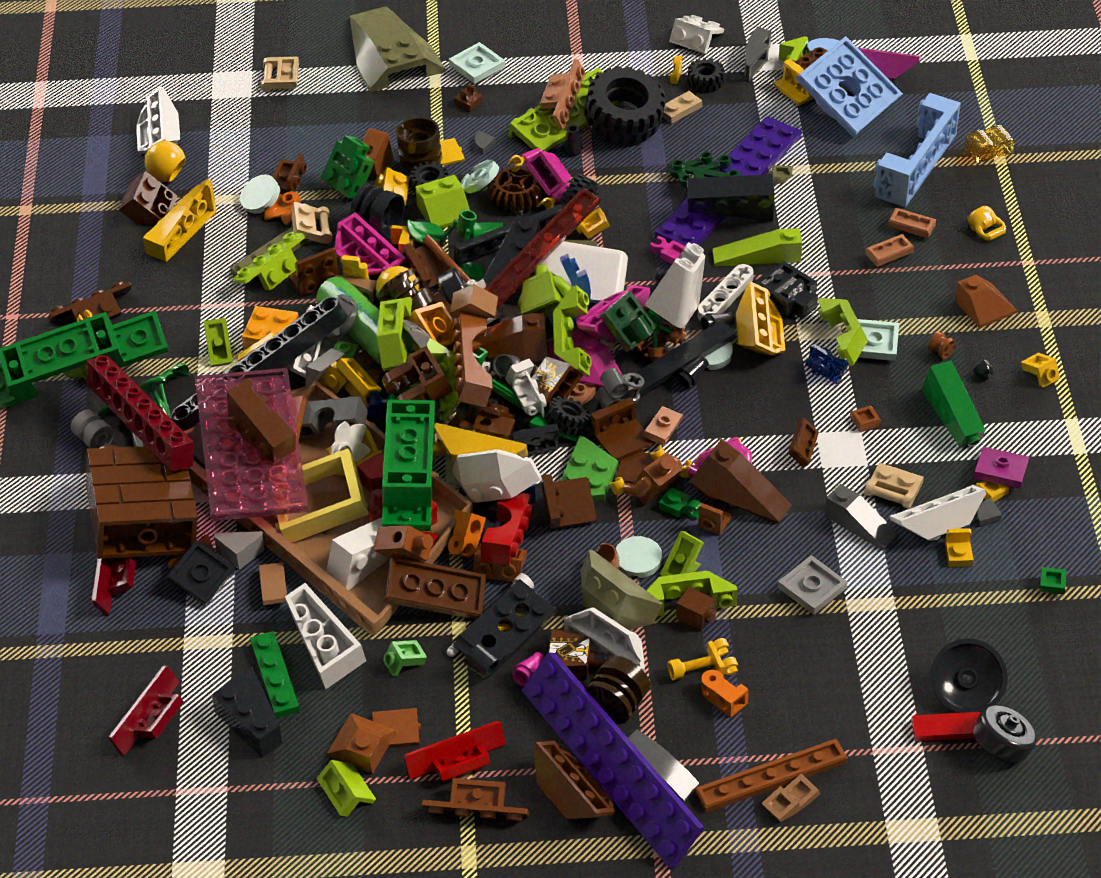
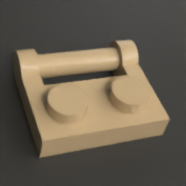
M267 57L263 60L264 78L261 81V89L264 92H270L272 89L297 88L298 57ZM274 67H277V78L271 79L272 70Z
M294 202L291 207L293 232L304 234L305 239L324 244L330 243L333 238L332 232L329 231V209L327 207L315 208L307 204ZM315 219L320 220L321 232L316 230Z
M879 463L870 481L866 484L864 495L870 497L875 495L902 504V507L910 509L923 484L924 477Z

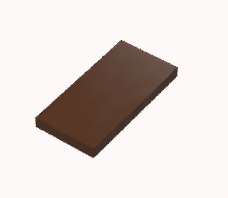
M390 556L384 602L477 620L483 611L486 574Z

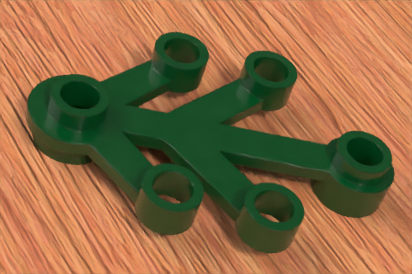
M708 151L701 153L698 159L687 162L678 159L668 166L671 176L679 178L680 185L684 188L687 187V178H692L689 174H693L695 178L742 176L738 170H730L727 173L714 171L731 166V158L729 155H722L718 158L717 162L712 163L713 156Z

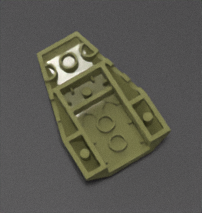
M387 6L350 16L357 70L370 92L388 88V74L421 66L427 77L445 72V67L432 46Z

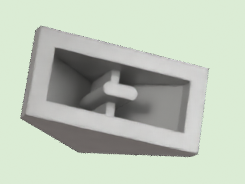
M262 531L214 533L216 552L239 570L265 551Z

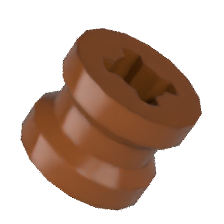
M938 331L930 339L928 350L932 353H938V356L942 359H947L952 354L956 341L952 338H946L944 333Z

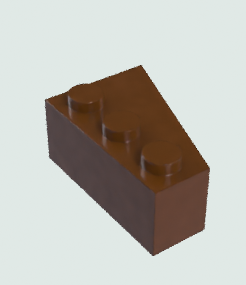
M248 378L227 391V422L233 431H237L242 435L244 440L258 449L263 457H267L272 463H276L296 450V434L278 412L272 413L265 404L268 400L264 395L260 397L252 389L254 383Z

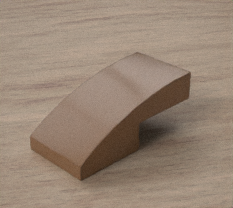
M283 562L259 565L263 605L287 602L285 598L287 596Z
M800 774L784 789L780 786L762 802V806L779 822H782L810 804L820 795V792L808 779Z

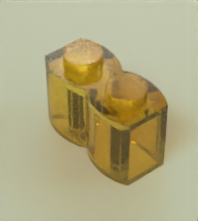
M995 125L986 130H976L967 134L964 147L976 162H985L994 157H1003L1011 154L1014 149L1015 140L1002 125Z

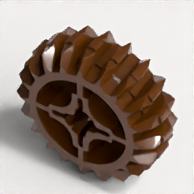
M511 165L507 169L502 167L501 171L488 184V196L493 205H497L498 209L504 208L505 212L510 210V207H512L513 212H515L516 207H520L522 212L524 206L528 210H531V206L536 207L538 202L542 201L545 191L528 167H520L517 172L511 171L513 169Z

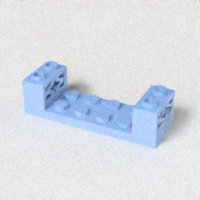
M929 93L925 100H921L918 107L920 117L916 127L919 128L918 137L924 138V141L918 144L916 153L911 155L909 159L886 153L882 159L877 161L875 166L877 176L873 183L875 197L906 208L955 138L960 102Z

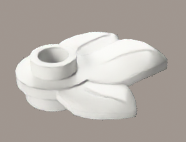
M346 421L341 423L335 431V442L331 446L330 454L339 452L341 448L342 450L348 448L355 462L363 459L371 451L368 446L361 443L367 426L364 424L349 426Z

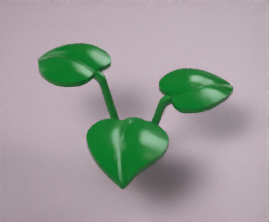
M462 210L458 220H453V224L445 234L440 226L429 222H413L408 220L407 228L413 239L425 245L423 238L426 235H429L434 241L440 242V240H445L456 227L458 234L465 236V241L469 239V235L473 238L503 226V222L475 223L477 215L471 210ZM468 262L459 266L471 280L474 279L475 282H479L483 279V269L477 263Z
M185 363L178 364L139 386L143 391L151 388L156 400L154 402L171 419L172 413L167 404L163 383L177 376H189V368ZM157 385H159L162 399H159L155 388ZM105 405L100 409L98 416L102 419L112 410Z

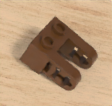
M427 345L407 356L408 361L387 372L382 378V383L390 394L398 393L419 381L421 382L399 395L396 400H435L436 402L453 392Z

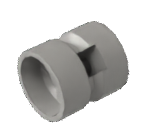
M86 409L79 412L71 422V431L90 449L109 445L114 438V429L93 410Z

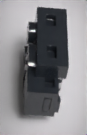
M785 261L755 282V284L769 291L771 295L769 298L776 305L778 311L786 316L793 313L804 319L817 309V281Z

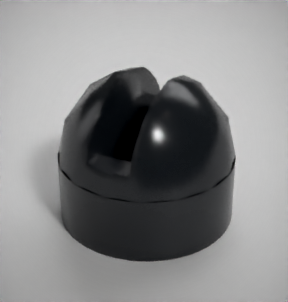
M983 360L976 365L973 372L980 379L987 380V375L989 373L993 375L994 369L988 360Z

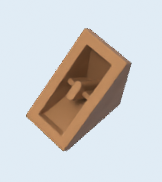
M472 284L453 293L450 315H459L461 310L486 318H495L498 297Z

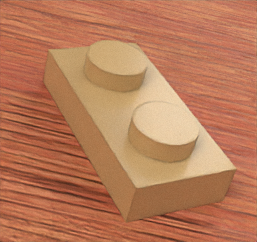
M688 91L667 102L662 117L672 124L702 107V100Z

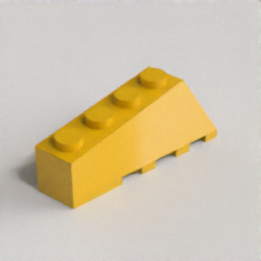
M207 179L194 187L145 234L143 242L146 254L167 262L217 212L211 179Z

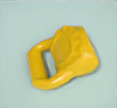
M982 206L974 210L967 218L971 229L976 231L978 236L985 241H992L1006 233L1005 223L988 206ZM994 224L999 226V228L986 234L983 232L985 229L994 226Z

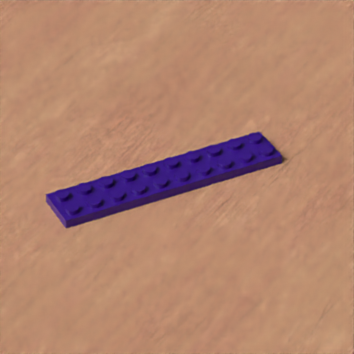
M766 116L729 154L731 166L714 171L727 173L730 170H738L742 176L766 175L772 169V165H775L801 138L802 130ZM686 199L655 231V238L657 239L660 236L665 238L667 243L674 240L684 246L688 242L700 245L726 216L688 212Z
M548 652L522 689V692L669 868H675L704 830V826L555 653Z

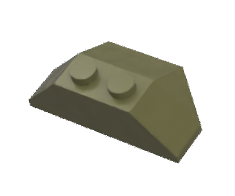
M589 550L580 570L583 606L587 609L592 607L597 609L610 619L616 620L627 630L654 624L663 603L595 551Z

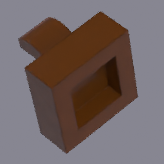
M468 84L467 88L461 90L454 98V105L471 112L483 101L482 95L476 92L474 86Z

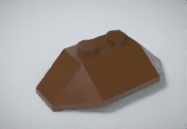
M555 741L535 743L534 757L537 784L566 819L613 815V800L582 763L570 753L560 749V745Z

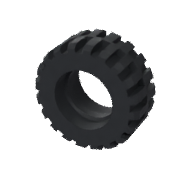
M617 66L614 69L609 68L604 70L603 73L597 74L589 85L584 109L586 121L589 126H592V130L596 134L599 133L600 137L605 140L610 139L612 143L622 142V145H628L630 142L637 144L641 140L645 141L654 135L660 126L665 107V94L657 80L654 81L650 74H644L643 70L632 69L633 67L628 66L626 68H622V66ZM626 101L639 109L625 110L616 107L611 102Z

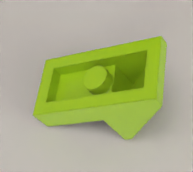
M801 37L781 43L779 45V60L786 61L791 59L795 62L806 55L808 37Z
M226 318L203 321L210 365L233 362Z
M680 531L660 575L668 576L695 572L701 565L696 559L704 542L685 531Z

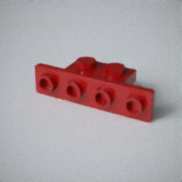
M495 721L405 754L404 760L408 776L413 779L435 771L441 780L444 781L452 780L460 774L469 771L480 770L483 766L491 763L487 751L506 744L502 725L499 721Z

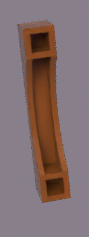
M460 310L458 317L454 318L451 324V331H453L451 341L454 343L452 354L455 355L453 366L456 367L454 378L457 379L455 391H458V401L486 407L493 388L492 377L482 368L473 355V350L481 346L487 330L486 317Z

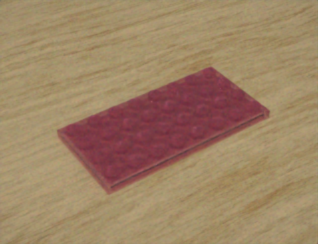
M288 368L195 376L211 521L308 512V500ZM248 378L254 383L252 389L259 397L264 395L268 400L265 404L272 413L278 412L296 434V450L276 463H272L267 457H263L258 449L244 440L242 435L237 431H233L227 422V391Z

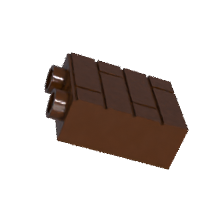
M105 445L100 448L87 449L85 483L97 558L185 554L196 541L198 523L188 468L171 472L147 446L117 447L115 445Z

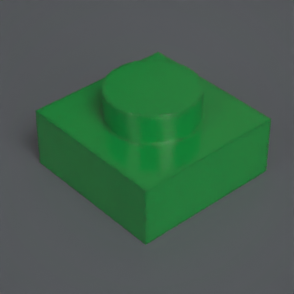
M1042 567L1039 592L1064 595L1067 570Z

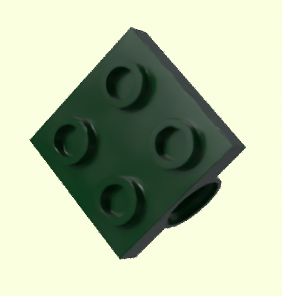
M631 290L600 315V318L626 352L632 350L638 343L649 337L657 327Z

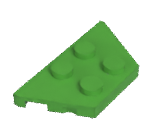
M580 436L560 481L588 477L593 502L604 501L610 488L609 483L612 482L617 471L618 460L584 436Z

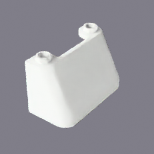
M546 240L541 244L538 265H547L549 271L561 276L570 287L572 285L560 261V257L568 254L570 259L575 258L580 268L577 273L586 269L591 287L590 302L599 303L617 292L624 291L628 257L623 251L558 240Z
M688 242L645 303V306L679 328L685 327L700 302L705 255L703 248L695 243L690 244Z

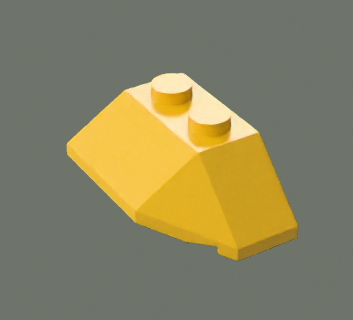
M750 281L746 286L736 311L738 344L756 353L767 355L781 354L785 351L782 318L776 305L769 298L771 296L769 291Z
M435 423L436 435L454 463L460 454L497 449L516 454L522 458L527 457V445L524 443Z

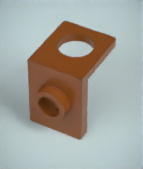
M701 503L699 506L698 528L720 536L731 520L732 514Z

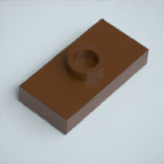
M805 418L798 420L788 454L802 467L810 464L819 431Z

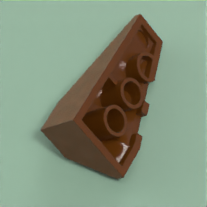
M532 313L520 315L487 327L480 346L488 351L485 359L507 354L515 355L521 362L530 359L533 364H541L544 358L548 357V332L545 314ZM479 348L473 350V353L476 354Z

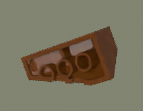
M723 439L718 442L689 481L690 485L710 499L722 500L735 508L737 506L749 510L753 515L775 523H779L792 506L738 450Z

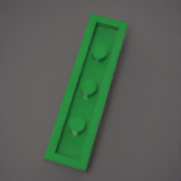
M274 631L250 637L251 646L276 719L299 713V705Z

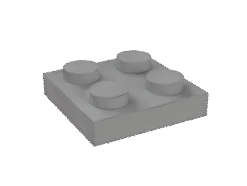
M811 555L778 581V588L812 614H816L847 589L848 582Z

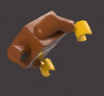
M658 446V451L650 452L654 462L643 469L633 484H625L622 477L616 478L615 482H610L609 484L615 495L624 492L626 495L637 497L646 505L677 481L682 471V462L677 457L667 452L665 453L662 446Z

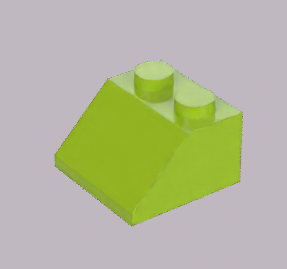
M455 175L415 186L417 206L425 220L441 228L451 226L453 220H458L460 211L470 210L464 189Z

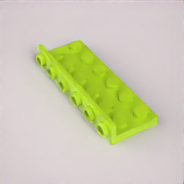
M596 68L585 74L564 130H559L553 118L555 108L542 109L541 105H538L535 108H530L521 117L511 121L508 136L513 138L517 135L533 150L539 148L548 152L564 141L567 126L577 125L579 131L588 126L584 115L588 88L595 76L600 72L603 73V71ZM613 101L611 103L617 107L625 101Z

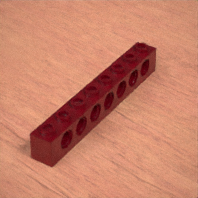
M101 355L87 360L86 384L171 472L192 467L194 442L108 355Z

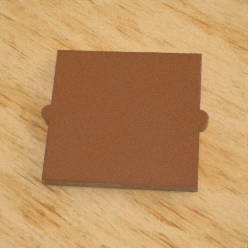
M417 708L372 712L373 722L396 730V734L388 748L420 745L419 730L421 729V724L418 723Z

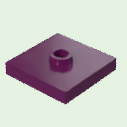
M983 447L975 469L974 478L1021 489L1029 457Z

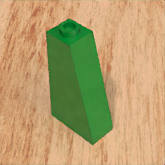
M952 360L931 366L921 387L923 394L959 447L977 445L981 442L986 430Z

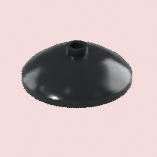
M966 638L955 640L938 652L931 666L930 681L937 699L949 710L956 713L981 712L986 706L997 704L1001 700L1007 687L1008 674L1005 662L997 650L981 640ZM963 675H969L971 683H964L962 680Z

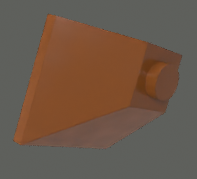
M974 275L957 282L955 302L979 328L1017 313V309L992 283L980 276Z
M350 713L328 750L327 756L341 762L352 763L356 768L373 774L394 738L396 730Z

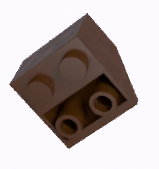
M144 171L130 182L119 211L135 223L156 225L174 207L178 196L147 171Z

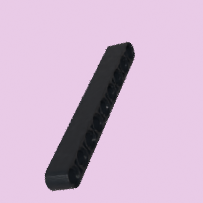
M336 297L324 299L176 407L171 415L176 425L182 431L195 427L198 422H210L228 408V390L248 378L254 383L252 389H255L346 321L347 315Z

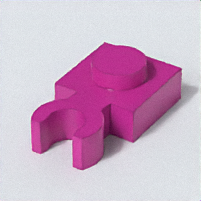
M660 236L657 237V244L650 243L651 252L660 254L661 259L673 264L685 248L684 245L674 240L667 243L665 238Z

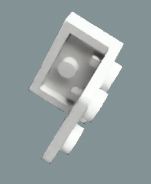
M683 16V18L675 19L669 42L705 54L708 52L712 34L723 33L724 28L719 27L720 24L713 21L703 22L699 16Z

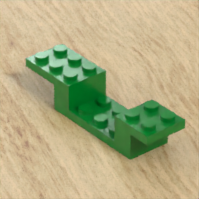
M156 311L112 325L107 313L104 312L0 348V410L39 397L35 382L87 365V360L97 356L108 355L122 368L168 352L169 349Z
M407 387L398 393L390 394L389 400H387L382 482V527L407 525L418 531H431L433 444L435 442L436 402L435 400H396L399 395L413 388Z

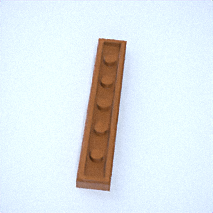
M833 739L696 787L695 795L704 812L708 813L790 784L800 774L807 778L847 763L848 757L837 739Z

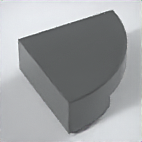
M479 130L475 135L477 150L482 154L486 153L496 144V138Z
M991 498L985 500L978 508L977 523L979 526L1001 520L1002 514Z

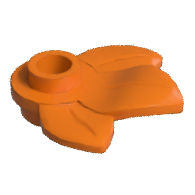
M293 191L283 195L279 194L274 205L266 208L264 219L268 221L281 217L283 223L288 226L292 223L291 207L293 203L301 202L299 194Z

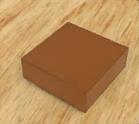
M871 405L850 411V418L859 432L881 426V419Z

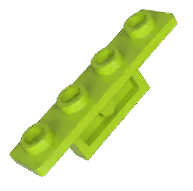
M290 232L284 235L282 241L271 245L265 254L254 258L253 263L248 267L240 269L237 275L232 278L233 283L246 284L258 275L264 289L272 290L286 279L288 275L296 271L295 263L297 260L291 248L305 238L304 234Z

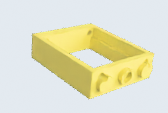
M348 448L269 478L270 488L267 491L271 501L274 502L271 508L274 517L278 519V523H275L276 529L291 543L369 514L356 462ZM345 472L351 495L350 499L288 521L282 496L283 493L336 473Z

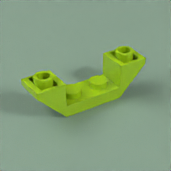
M575 285L571 287L553 311L554 353L585 377L590 376L592 361L590 356L581 348H575L572 339V330L574 329L572 318L588 314L587 305H589V298L586 292Z
M411 297L380 302L377 341L383 371L393 370L406 362L407 349L401 338L403 318L411 316Z
M818 299L821 307L818 309V312L823 322L828 320L831 328L844 322L848 332L836 337L839 343V347L836 350L842 360L846 358L850 366L854 365L868 339L848 300Z
M430 338L427 347L453 390L452 393L436 401V410L439 412L441 420L446 421L461 402L458 401V391H455L457 381L454 378L456 367L453 366L455 355L452 354V351Z
M709 571L661 576L647 589V592L663 603L657 616L664 615V599L682 597L689 587L703 594H709L710 597L714 598V608L737 606V586Z

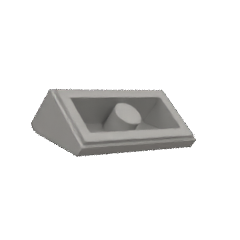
M403 319L402 331L410 338L412 343L419 349L426 346L430 339L429 334L413 322Z
M331 348L306 366V387H310L317 382L330 365L335 361L338 362L345 353Z

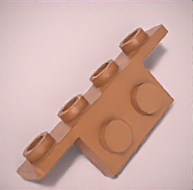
M578 59L573 60L569 73L550 75L540 101L542 109L555 108L553 118L559 130H564L569 120L570 112L580 91L582 80L585 77V69L581 66Z

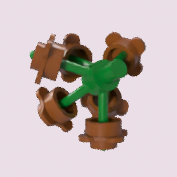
M645 306V311L657 327L652 333L653 344L647 346V353H644L643 357H650L651 361H655L670 352L665 350L664 342L669 341L673 343V346H676L677 343L682 344L686 340L687 332L684 331L685 327L679 328L671 323L661 322L658 314ZM646 339L643 340L642 342L638 343L631 351H641V346L645 347L648 344V341Z

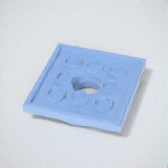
M846 36L796 78L815 98L821 109L830 117L836 119L852 137L856 136L903 94ZM839 84L848 87L853 97L848 96L846 91L839 87Z

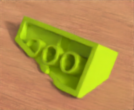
M800 228L777 229L713 248L714 266L782 263L783 261L787 263L801 262L802 238Z

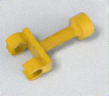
M720 638L714 642H708L707 653L709 656L684 663L680 659L668 661L667 665L670 677L674 681L684 678L685 672L709 665H714L715 669L721 672L723 676L724 674L732 675L738 671L736 667L738 663L734 657L721 660L720 656L729 652L727 649L729 645L726 639Z

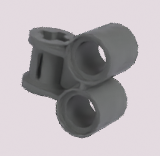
M616 368L607 369L600 377V381L604 386L597 390L595 398L603 409L630 397L637 403L640 398V388L644 386V378L636 373L621 375Z

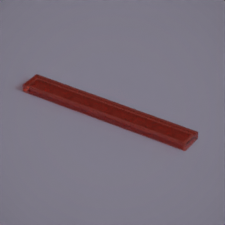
M583 187L484 288L498 297L497 309L535 271V267L541 265L600 204V199Z

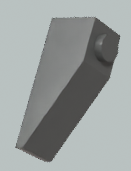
M840 484L826 497V518L884 551L897 538L898 533L858 493Z

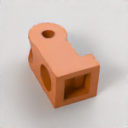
M455 509L452 519L457 521L453 536L448 543V549L453 555L471 558L477 550L486 518Z
M717 670L704 672L701 678L702 695L730 718L748 704V688L744 685L733 686Z

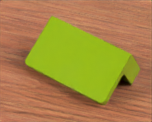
M331 760L316 778L340 816L348 817L359 802L373 803L376 800L352 763Z

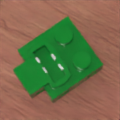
M344 136L343 141H336L320 178L347 198H354L359 188L366 183L375 163L374 160L366 156L369 146L358 138Z

